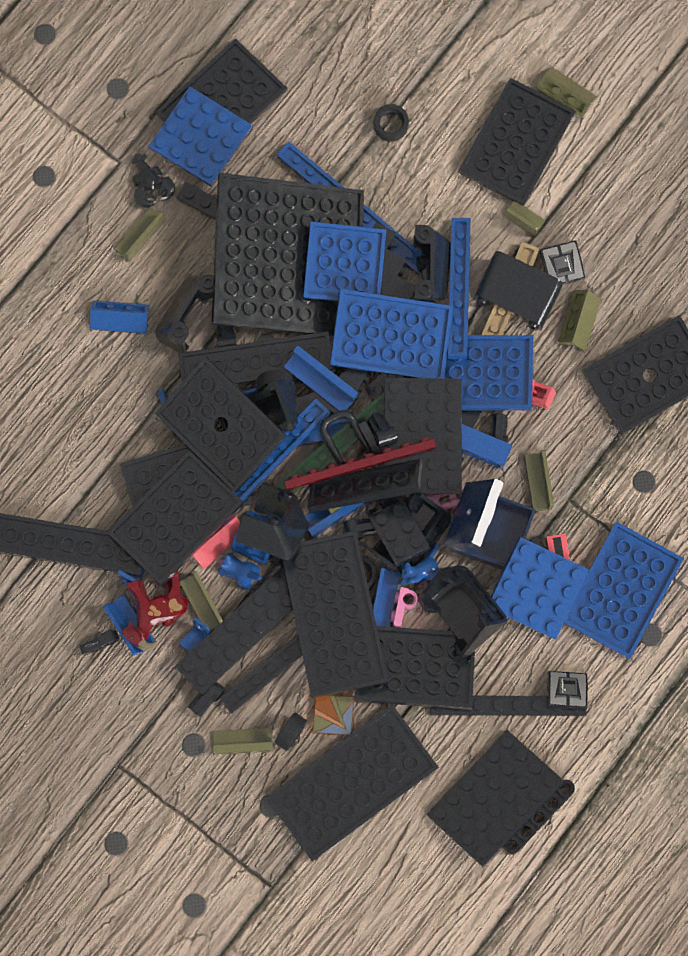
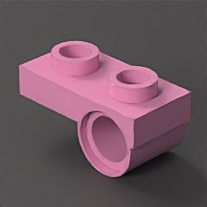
M403 587L395 595L394 603H397L396 611L392 610L390 622H394L393 627L401 628L404 609L411 610L417 603L416 593ZM409 595L414 599V602L412 604H405L403 597Z

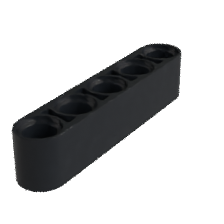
M564 780L565 784L570 787L569 794H563L559 789L551 797L556 800L557 806L552 809L546 803L538 811L543 815V821L537 823L532 817L525 825L530 830L529 836L523 837L519 831L511 839V841L516 843L515 851H509L505 846L502 849L505 854L514 855L519 852L573 795L575 786L572 781Z

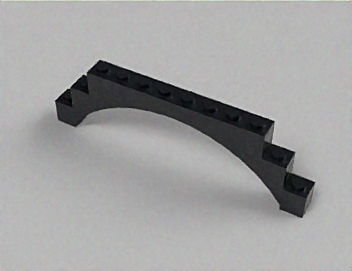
M376 222L373 228L386 230L380 295L414 300L415 286L398 277L399 275L402 277L407 269V266H405L406 259L388 250V248L392 249L397 241L395 239L396 232ZM348 368L339 378L358 392V397L355 399L357 401L362 393L359 390L363 383L367 384L371 374H369L370 371ZM316 392L296 398L297 417L315 398L330 411V414L339 411ZM350 406L347 411L351 412L353 407Z

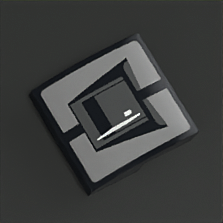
M576 240L540 249L544 272L560 279L563 285L585 279Z
M548 671L547 708L587 710V673Z

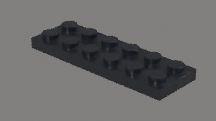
M420 459L369 468L310 484L307 508L311 513L418 493L421 487L422 462Z

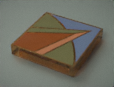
M327 695L315 698L313 734L350 736L352 734L354 697Z

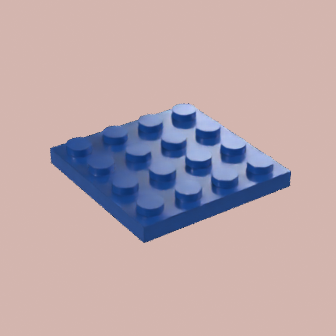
M189 87L148 147L212 187L218 178V174L222 173L252 129V125Z
M310 222L303 298L338 302L340 289L380 295L386 230Z
M519 536L491 597L506 617L556 640L564 624L563 621H565L589 569Z

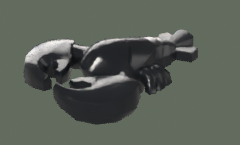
M138 153L131 159L132 164H137L139 173L132 177L134 186L136 187L140 183L139 187L135 190L134 199L140 207L149 208L157 204V200L149 201L148 198L154 199L155 196L145 192V189L153 191L161 184L159 196L165 191V195L160 198L161 201H165L174 195L176 186L171 178L157 176L163 175L161 169L158 166L150 168L145 162L146 154Z

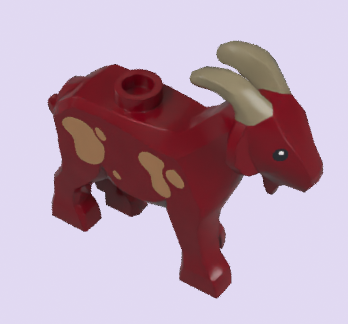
M178 571L162 586L164 595L149 599L143 582L137 580L126 584L128 591L133 594L137 603V627H133L129 621L128 627L122 630V635L132 645L143 651H150L158 644L157 641L153 643L146 642L153 627L162 624L163 627L171 626L174 624V621L178 620L187 611V603H190V601L180 594Z

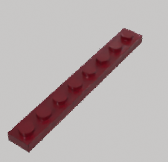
M430 437L420 439L419 443L412 445L411 442L400 445V449L397 450L388 448L382 450V454L374 456V453L364 455L362 460L356 461L355 458L344 461L345 464L341 466L331 464L326 466V470L323 471L318 469L310 470L307 472L308 475L300 477V474L290 476L289 480L285 481L286 489H295L436 449L437 445L434 439L430 440Z

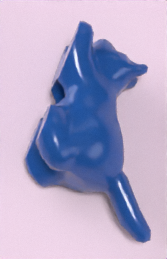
M437 543L426 558L419 561L415 566H410L409 563L401 564V577L403 580L400 581V585L429 581L434 578L439 571L437 562L433 559L438 551L439 545Z
M231 553L226 554V557L220 560L221 568L217 570L221 576L235 579L238 586L243 590L250 589L253 580H261L262 578L259 575L260 568L258 565L252 562H242Z

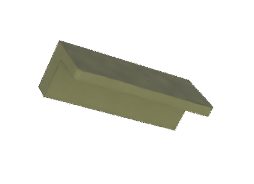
M553 67L544 73L536 87L555 101L575 110V114L581 118L585 116L589 107L597 98L596 95Z
M150 207L117 245L115 251L130 262L166 221L165 214L162 212L159 214Z
M589 290L573 291L558 340L560 344L574 345L580 350L586 351L601 302L599 297Z
M541 450L537 454L525 455L532 508L536 509L535 512L552 510L554 502L546 451Z
M194 571L192 572L193 575L180 581V584L199 620L208 626L211 632L223 620L198 573Z
M271 728L213 732L214 755L273 752Z

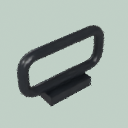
M341 410L329 415L321 422L320 433L338 466L345 463L327 427L340 418L348 419L366 454L374 453V456L382 454V449L377 447L374 434L365 417L357 421L351 412Z

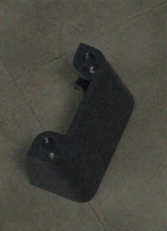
M415 225L413 246L418 247L424 255H430V280H421L416 284L414 300L449 305L451 242L428 225Z
M495 251L473 299L482 306L493 303L525 318L527 327L530 329L542 331L561 292L563 282L510 255Z
M213 275L190 276L185 280L156 328L155 335L159 342L178 353L188 352L189 346L185 341L189 335V330L183 322L197 300L206 304L207 300L213 299Z
M292 379L270 382L265 390L249 397L280 430L286 433L296 429L295 425L298 424L295 385ZM220 417V423L223 431L228 428V421L226 418Z
M462 565L441 568L417 599L424 611L428 613L438 612L457 636L458 640L455 641L454 648L461 658L472 654L507 622V617L474 574Z

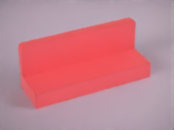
M234 514L193 555L203 569L233 544L241 524Z

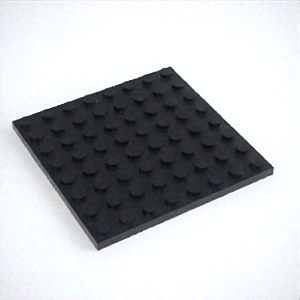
M219 173L217 182L212 324L302 334L329 331V336L333 337L338 302L303 298L310 222L363 227L364 190Z

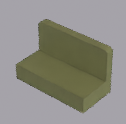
M513 201L504 213L506 219L533 237L536 236L545 223L543 218L516 201Z

